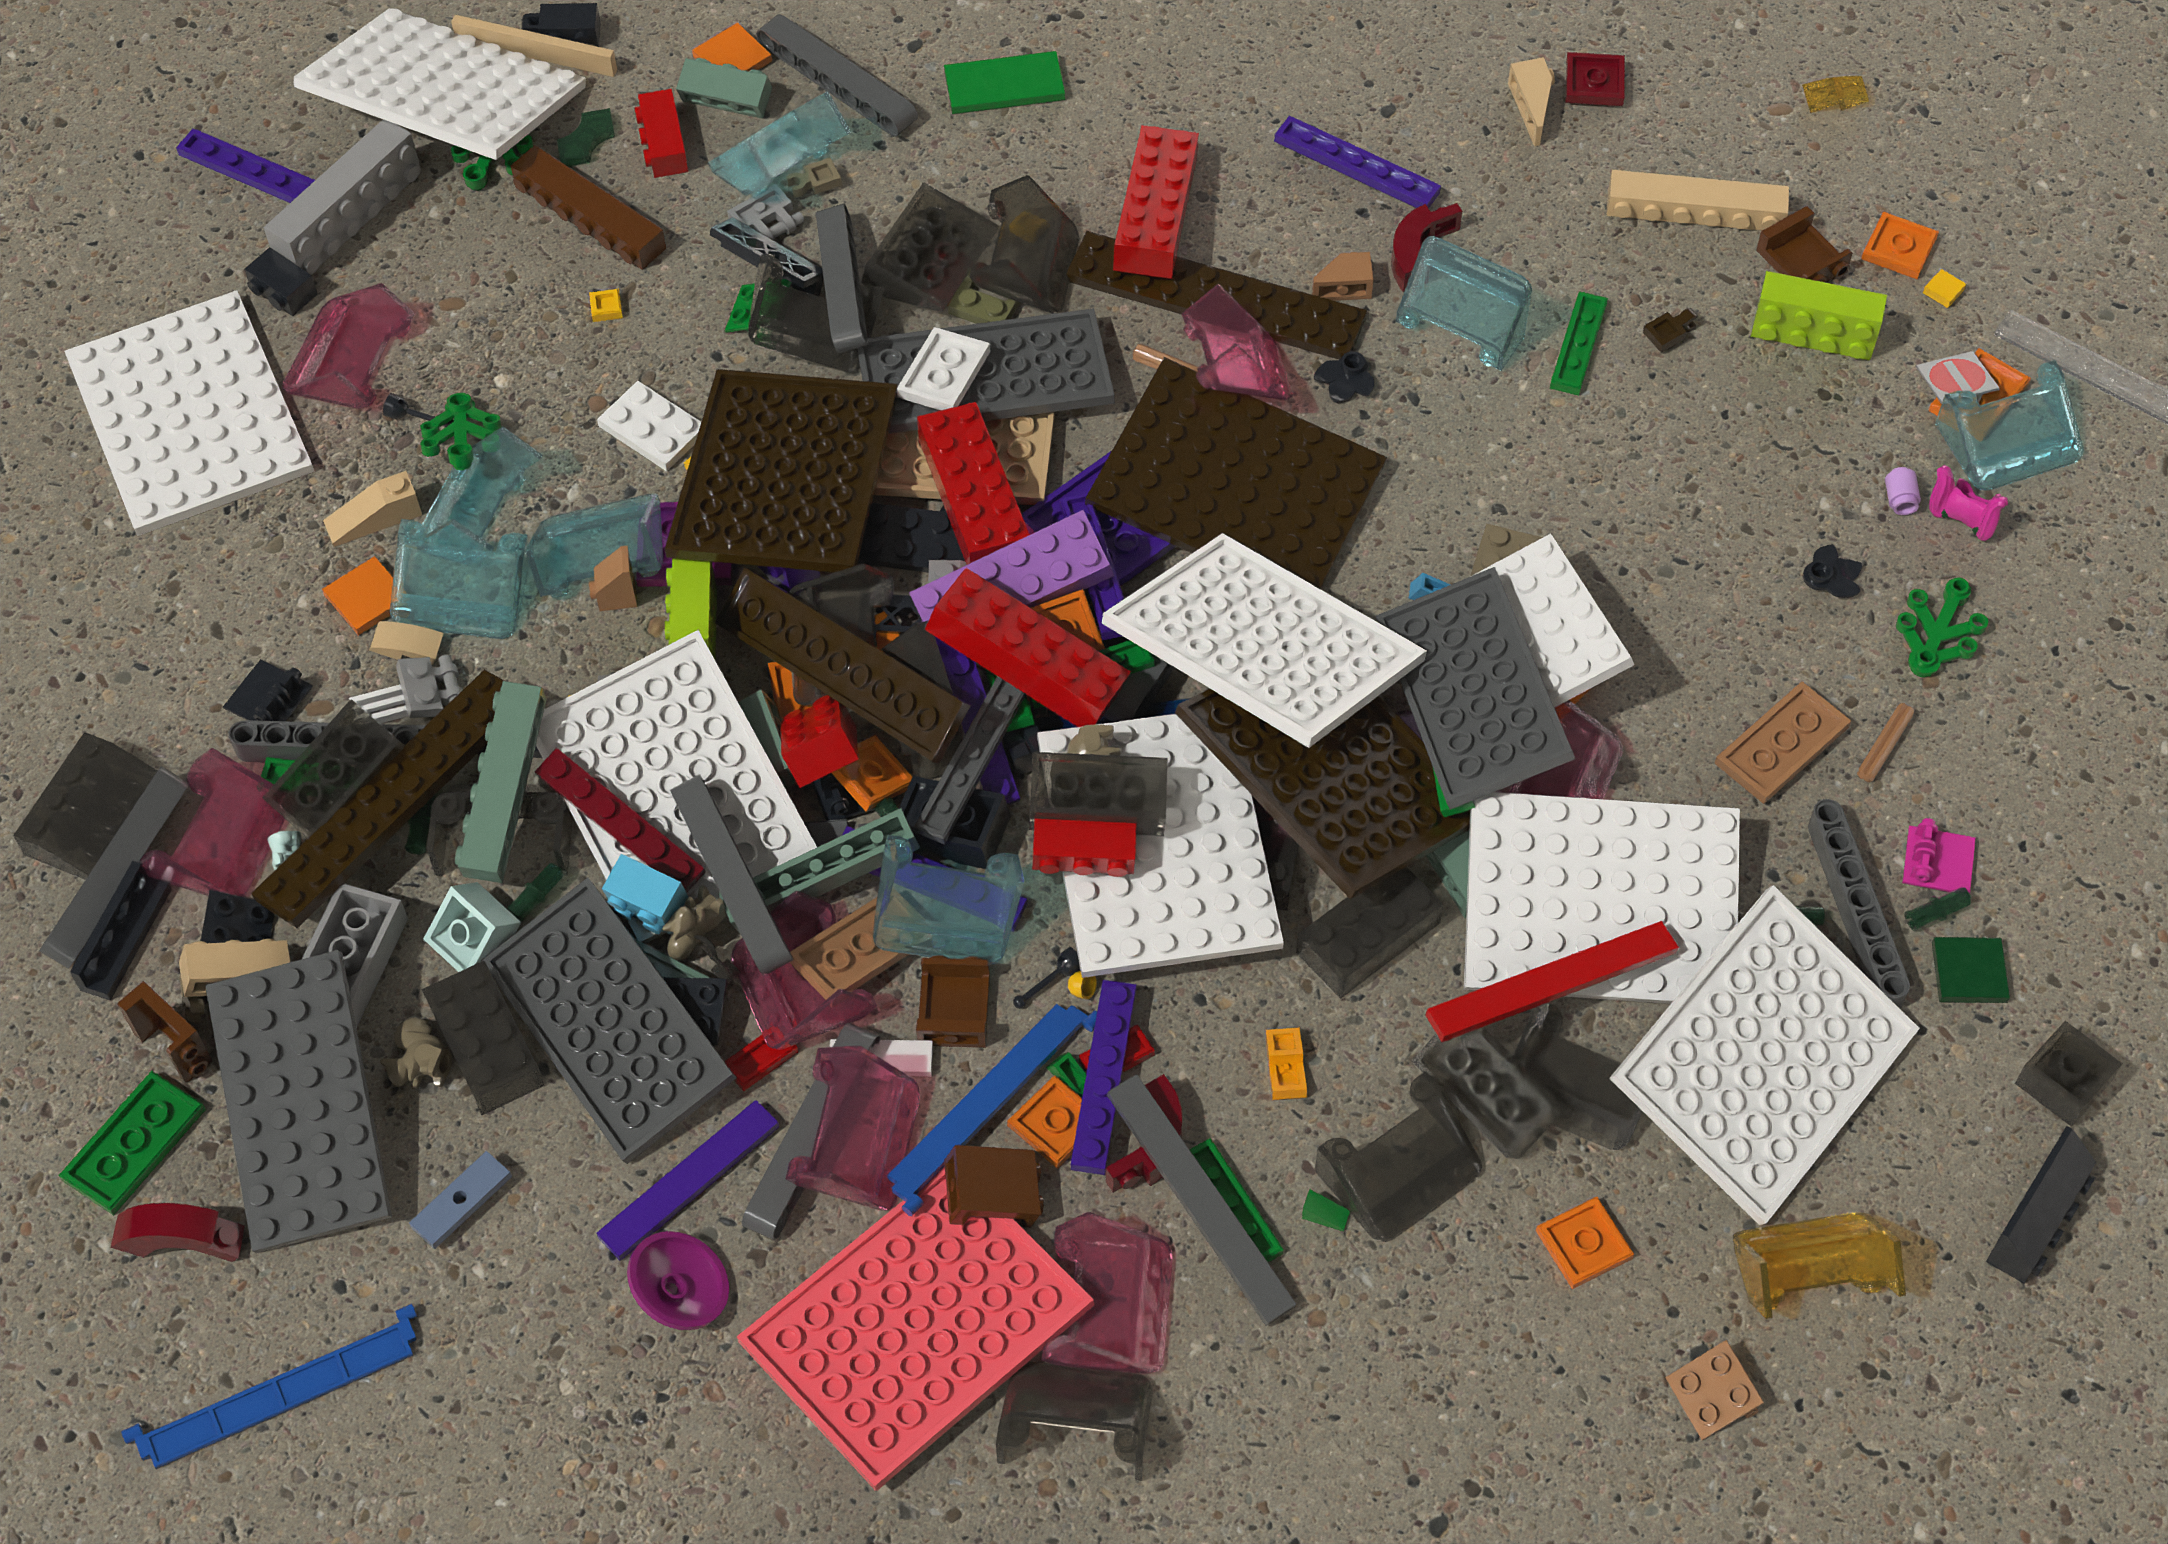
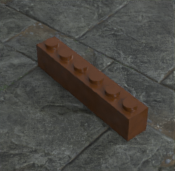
M536 145L511 165L514 178L513 183L520 192L528 193L541 206L549 207L562 220L570 221L576 225L583 234L592 236L607 250L611 249L619 254L626 263L634 264L643 270L666 250L663 229Z

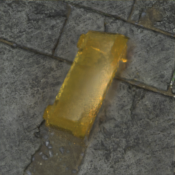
M1845 1213L1742 1230L1733 1234L1734 1251L1748 1300L1765 1319L1773 1318L1772 1309L1777 1308L1778 1304L1785 1300V1293L1847 1282L1860 1288L1865 1293L1878 1292L1882 1290V1287L1887 1286L1899 1297L1906 1296L1901 1240L1867 1213Z

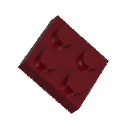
M1567 52L1565 103L1623 106L1625 98V55Z

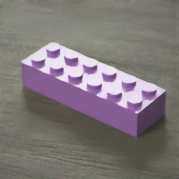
M1081 510L909 593L926 628L936 604L965 568L973 571L1030 608L1082 589L1085 590L1114 576L1084 510Z

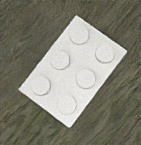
M934 327L897 387V398L937 410L959 406L990 353V343Z
M639 381L631 386L597 419L600 428L665 471H668L695 445L701 421Z

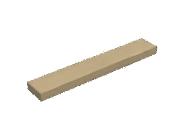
M454 15L451 21L453 31L456 34L472 35L478 40L497 44L500 48L522 53L532 59L614 77L617 72L614 50L460 15Z

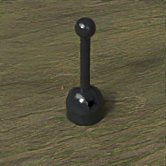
M390 393L384 403L383 415L392 419H401L406 414L427 421L435 418V416L410 409L406 399L394 393ZM454 420L449 421L448 423L444 424L443 426H444V427H447L448 425H450L451 423H453Z
M1070 946L1061 952L1056 962L1057 969L1024 995H1017L1013 999L1014 1006L1018 1009L1025 1007L1028 999L1059 975L1072 976L1076 972L1081 971L1077 952Z

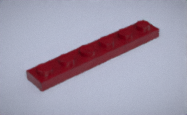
M557 747L534 771L542 781L643 864L680 881L686 893L705 874V869Z

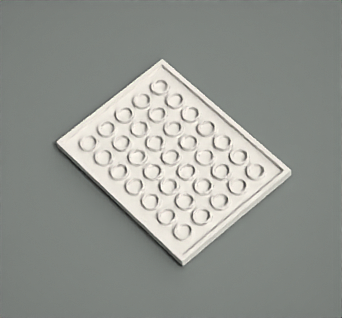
M390 8L294 76V87L494 160H497L585 89L586 78L575 74L571 70H563L551 66L548 62L537 61L526 57L522 53L500 48L497 44L483 42L472 35L456 34L449 27L438 26L427 22L423 18L413 17L402 13L398 9Z
M237 290L64 351L137 536L315 472Z
M1223 533L1104 612L1102 624L1308 748L1424 662L1427 650Z
M699 630L544 709L536 747L543 760L557 747L699 863L706 872L687 893L688 897L696 899L700 886L705 885L711 895L716 899L720 898L718 895L720 891L670 789L699 774L707 785L752 877L817 848ZM564 799L606 880L621 854L642 863ZM633 916L631 920H628L638 941L644 944L666 933L661 931L660 934H655L642 926L643 921Z
M1176 714L1097 724L1114 726V737L1108 741V746L1121 748L1120 757L1115 759L1125 764L1124 773L1110 784L1107 791L1103 790L1100 771L1087 770L1084 783L1074 790L1059 788L1050 777L1052 762L1056 761L1058 755H1066L1070 741L1078 734L1081 727L1037 733L1052 819L1136 823L1134 874L1114 877L1108 873L1078 875L1074 872L1062 871L1082 978L1283 949V937L1252 795Z
M1493 792L1474 800L1476 808L1470 810L1464 990L1476 991L1662 921L1679 946L1676 954L1564 997L1671 1004L1738 924L1740 809L1498 792Z
M1773 885L1765 890L1609 1079L1759 1225H1763L1777 1211L1920 1028Z

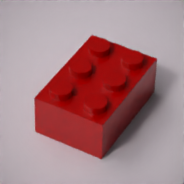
M829 695L817 699L812 704V707L804 711L798 709L790 712L780 722L781 755L799 788L859 759L856 725L846 707Z

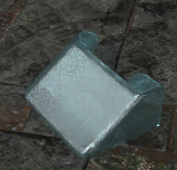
M1429 236L1421 245L1397 310L1396 322L1407 329H1414L1423 318L1481 345L1479 360L1486 366H1492L1502 371L1524 339L1532 286L1525 277L1441 238Z
M2055 360L2044 363L2038 368L2036 380L2040 387L1981 406L1977 401L1976 395L1971 391H1955L1945 394L1935 425L1968 479L1976 488L1986 491L1993 490L2074 464L2081 459L2084 447L2065 377Z
M658 494L641 495L558 514L543 520L525 549L540 597L547 595L560 597L567 594L570 582L594 577V567L621 546L628 545L632 568L636 567L641 577H649L658 573L663 565Z
M401 519L390 603L391 620L439 632L505 639L514 634L517 628L530 565L528 534L510 533L503 535L499 540L497 552L425 543L426 531L424 526L415 520Z
M887 835L883 851L873 926L875 945L885 951L925 957L941 955L950 959H964L965 957L975 956L989 960V965L999 962L1005 954L1024 886L1019 856L1010 853L993 855L987 862L985 873L911 862L913 850L907 839L900 836Z

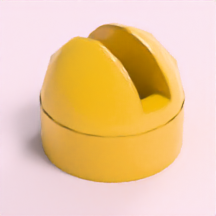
M1081 971L1076 972L1068 979L1067 987L1070 993L1077 998L1090 999L1096 991V976L1082 978Z

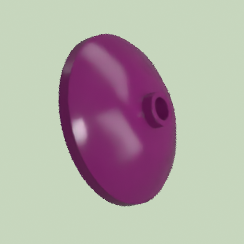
M674 1231L655 1233L645 1238L636 1247L629 1259L627 1278L634 1299L647 1315L667 1327L678 1330L703 1328L712 1323L727 1304L729 1281L726 1270L718 1256L705 1243L693 1236Z

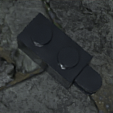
M597 3L540 4V13H527L523 15L521 29L599 47L601 22Z

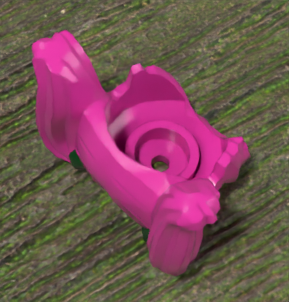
M1943 465L1938 468L1937 481L1929 501V510L1932 515L1937 518L1945 519L1950 517L1962 521L1965 525L1972 528L1974 535L1981 541L1991 538L1997 528L2001 509L2008 505L2007 497L1996 494L1990 500L1976 496L1969 482L1962 478L1958 479L1955 486L1953 473L1948 466Z

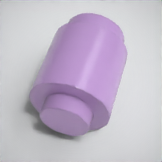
M1906 467L1893 469L1885 477L1889 506L1898 515L1912 514L1918 510L1921 501L1916 473Z

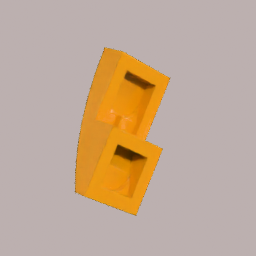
M1300 1027L1266 1030L1272 1099L1307 1098Z

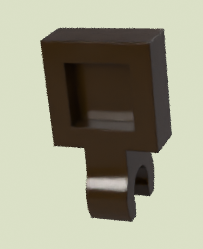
M1692 308L1685 309L1675 317L1667 312L1644 325L1643 333L1662 353L1686 338V333L1696 327L1693 320L1698 318V315Z

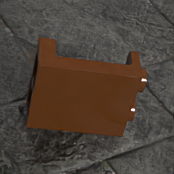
M1808 206L1761 231L1756 251L1780 274L1827 283L1834 278H1841L1850 268L1849 264L1853 253L1849 249L1839 253L1812 226L1815 213Z
M941 955L922 958L919 1018H917L916 1025L917 1040L933 1041V1046L986 1048L990 983L989 960L975 956L965 957L964 959H950Z
M144 981L117 1003L134 1035L142 1042L158 1029L173 1042L166 1049V1052L181 1079L186 1083L192 1078L200 1076L212 1062L197 1030Z
M955 1145L944 1159L950 1224L963 1225L971 1216L1022 1219L1023 1227L1030 1228L1039 1216L1042 1215L1044 1200L1042 1195H1039L1038 1188L1041 1168L1039 1163H1036L1035 1150Z

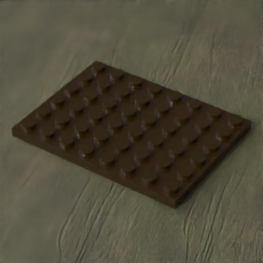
M1164 357L1087 494L1085 505H1093L1100 512L1190 553H1194L1223 533L1321 590L1386 463L1387 457Z
M717 369L666 542V557L855 574L896 405L898 384Z
M1210 688L1177 706L1175 714L1350 900L1470 830V810L1443 817L1440 811L1433 766L1424 742L1379 696L1310 748Z

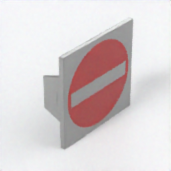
M1973 351L1916 365L1917 370L1940 403L1946 404L1954 401L1957 409L1978 405L1983 394L1999 390V386Z

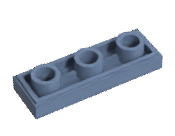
M485 1151L409 1222L410 1227L432 1248L436 1249L512 1177L510 1171L490 1153ZM465 1199V1202L457 1204L458 1201Z

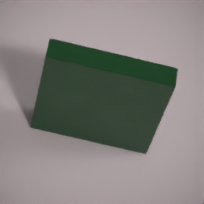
M1933 938L1932 950L1939 1002L2008 1003L2010 995L2002 938Z

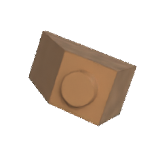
M1370 252L1340 253L1313 278L1312 295L1333 301L1372 299L1373 272Z
M628 545L619 547L594 567V580L589 581L591 600L597 599L599 611L637 607L636 583Z

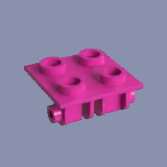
M1930 818L1923 819L1918 827L1909 825L1902 883L1969 896L1976 837L1938 831L1935 821Z

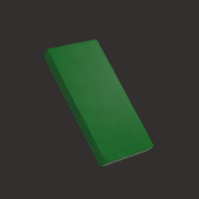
M1056 51L944 65L952 114L1065 100V90Z
M151 1070L58 1176L67 1185L114 1216L205 1112L206 1108L202 1103Z

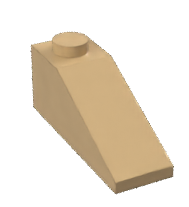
M1544 57L1511 63L1508 85L1534 146L1540 145L1551 85L1555 83L1554 72L1552 68H1548Z
M404 471L376 481L324 519L323 522L335 547L422 516V512L408 474Z

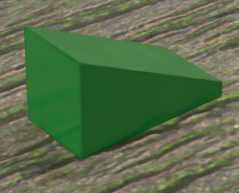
M1069 1052L1061 1054L1046 1068L1082 1097L1086 1073Z
M1309 1189L1303 1206L1302 1219L1344 1232L1350 1210Z

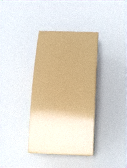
M379 621L369 651L396 660L401 659L402 655L410 658L430 657L431 665H433L444 633L411 624Z

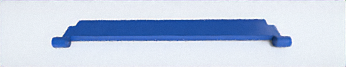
M1056 1004L887 1175V1178L895 1184L892 1187V1193L906 1202L902 1209L907 1215L913 1216L924 1204L917 1194L945 1166L944 1159L955 1145H966L1081 1026L1092 1032L1095 1027L1097 1011L1094 1010L1088 1016L1073 1005L1065 1010Z
M413 1304L395 1311L399 1320L397 1324L147 1434L143 1433L138 1423L121 1431L126 1444L135 1441L141 1459L144 1461L151 1458L154 1467L158 1469L411 1357L413 1353L409 1343L417 1340L409 1321L417 1317Z

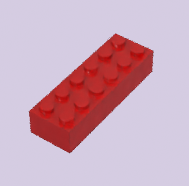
M1141 125L1114 244L1113 271L1172 279L1197 161L1199 133Z
M973 402L917 416L919 443L966 565L1029 536L1030 534L977 403Z
M968 568L963 570L936 604L925 628L930 634L1077 727L1097 725L1119 695L1131 673L1128 669Z

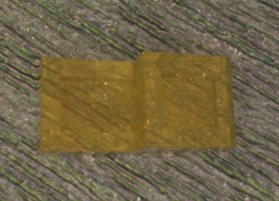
M1862 76L1832 77L1802 85L1810 113L1839 104L1842 111L1869 102Z

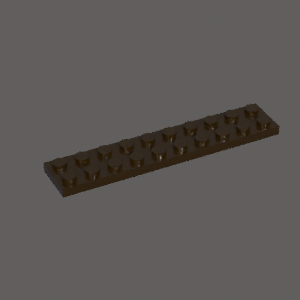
M1086 231L1066 273V282L1338 360L1345 353L1353 351L1367 317V310L1178 256H1176L1172 279L1113 271L1115 238Z
M746 567L742 571L715 622L908 747L938 764L971 706Z
M484 669L251 893L256 902L295 928H298L487 745L488 741L485 740V732L488 722H493L495 711H493L494 695L496 691L500 692L504 680Z

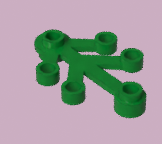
M527 135L516 144V149L519 153L525 154L534 146L532 137ZM453 145L451 148L452 159L456 163L466 162L470 157L469 154L473 153L456 145ZM510 148L502 157L505 160L507 173L513 175L511 165L520 157L516 156L512 148ZM480 155L476 164L465 167L463 177L467 187L474 191L482 190L488 182L486 172L493 160L492 158Z
M455 393L447 398L443 413L420 425L422 438H424L420 445L424 456H436L441 451L440 444L454 436V444L447 450L449 463L456 470H466L472 466L474 461L472 446L467 443V434L482 439L486 449H497L502 446L501 433L499 432L502 425L499 415L489 414L477 409L475 402L469 394ZM467 418L482 422L483 427L467 421ZM454 419L453 423L440 431L439 427Z
M1954 578L1947 582L1943 591L1945 603L1936 622L1926 605L1928 601L1927 593L1921 589H1914L1909 593L1907 605L1910 609L1914 610L1928 636L1925 646L1915 631L1917 619L1913 614L1908 612L1901 613L1896 622V629L1903 634L1912 651L1908 658V664L1916 676L1929 677L1939 670L1941 663L1959 658L1970 659L1975 655L1978 647L1977 642L1971 637L1963 636L1983 634L1989 623L1988 618L1981 613H1974L1970 616L1969 621L1948 627L1957 606L1964 605L1971 593L1969 583L1963 578ZM1913 598H1919L1922 602H1917ZM1902 621H1907V622H1909L1911 625H1909V626L1904 625V624L1902 623ZM1973 622H1979L1982 626H1976ZM1963 637L1959 640L1957 646L1937 651L1940 643ZM1962 646H1968L1971 650H1966Z

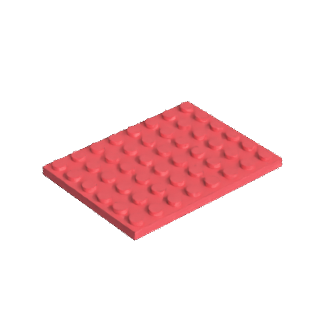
M945 1167L917 1194L924 1204L913 1216H909L903 1211L902 1206L906 1202H900L737 1336L740 1345L875 1491H878L1094 1306V1299L1014 1219L970 1216L963 1225L950 1224Z

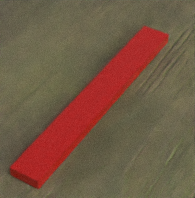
M1659 921L1427 1009L1425 1016L1443 1043L1677 953L1679 946L1663 922Z

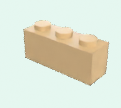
M263 939L255 942L230 940L225 943L198 941L184 944L179 960L184 997L207 996L205 986L207 984L290 963L287 940Z

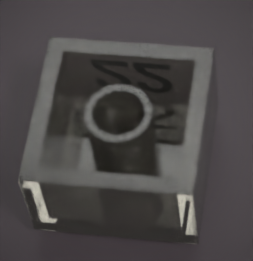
M2064 1021L2024 1065L2015 1084L2072 1127L2113 1081L2123 1063L2071 1024Z

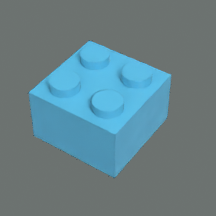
M623 854L619 856L602 887L608 899L607 903L614 907L613 911L618 916L626 920H631L633 916L643 921L642 926L655 934H660L663 931V926L678 908L684 906L688 898L680 881ZM664 931V932H666V933H668V934H670V935H672V933H673V932H670V931Z

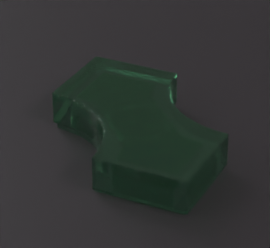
M610 108L581 113V122L576 130L563 138L557 139L560 161L563 164L573 166L591 163V155L594 149L603 141L615 137Z

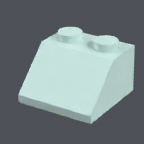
M478 882L455 885L450 887L423 939L466 980H469L485 968L481 960L512 937L521 922Z

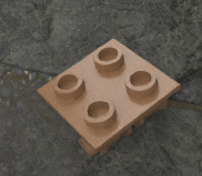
M1727 1340L1665 1377L1701 1440L1708 1438L1742 1416L1746 1418L1754 1416L1758 1413L1757 1407L1764 1403Z

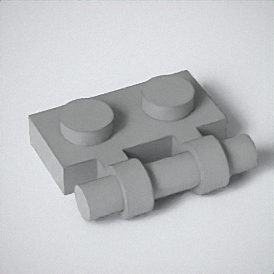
M776 184L727 211L728 219L733 217L773 241L774 238L785 232L787 234L796 230L797 225L804 222V217L799 211L791 216L788 214L789 211L793 210L792 201ZM773 220H778V223L770 228L766 226V224Z
M450 655L439 657L440 667H432L430 657L398 659L396 669L409 718L435 717L443 709L442 706L448 705L463 690L462 687L458 686V669L456 664L452 663ZM444 682L446 690L438 691L436 683Z

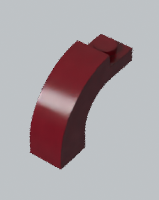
M1458 203L1440 207L1433 212H1430L1426 204L1408 213L1399 223L1393 239L1391 268L1393 276L1402 292L1430 282L1432 263L1422 247L1434 239L1460 230L1463 211Z
M1163 1074L1145 1084V1087L1182 1139L1181 1104L1176 1091ZM1142 1146L1106 1167V1183L1113 1193L1121 1188H1131L1140 1180L1141 1176L1144 1177L1149 1186H1152L1163 1177Z
M178 1203L143 1204L128 1208L118 1214L110 1248L139 1257H145L158 1249L182 1248L233 1262L239 1258L245 1225L219 1218V1211Z

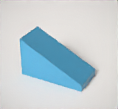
M1422 573L1411 582L1408 599L1415 600L1450 584Z

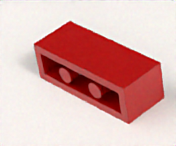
M672 88L638 94L640 106L634 107L637 124L643 123L644 126L639 128L642 146L648 145V149L643 150L646 167L652 166L654 178L688 172Z
M1035 818L1032 870H1040L1046 874H1054L1059 871H1070L1078 875L1108 873L1114 877L1134 874L1136 823Z

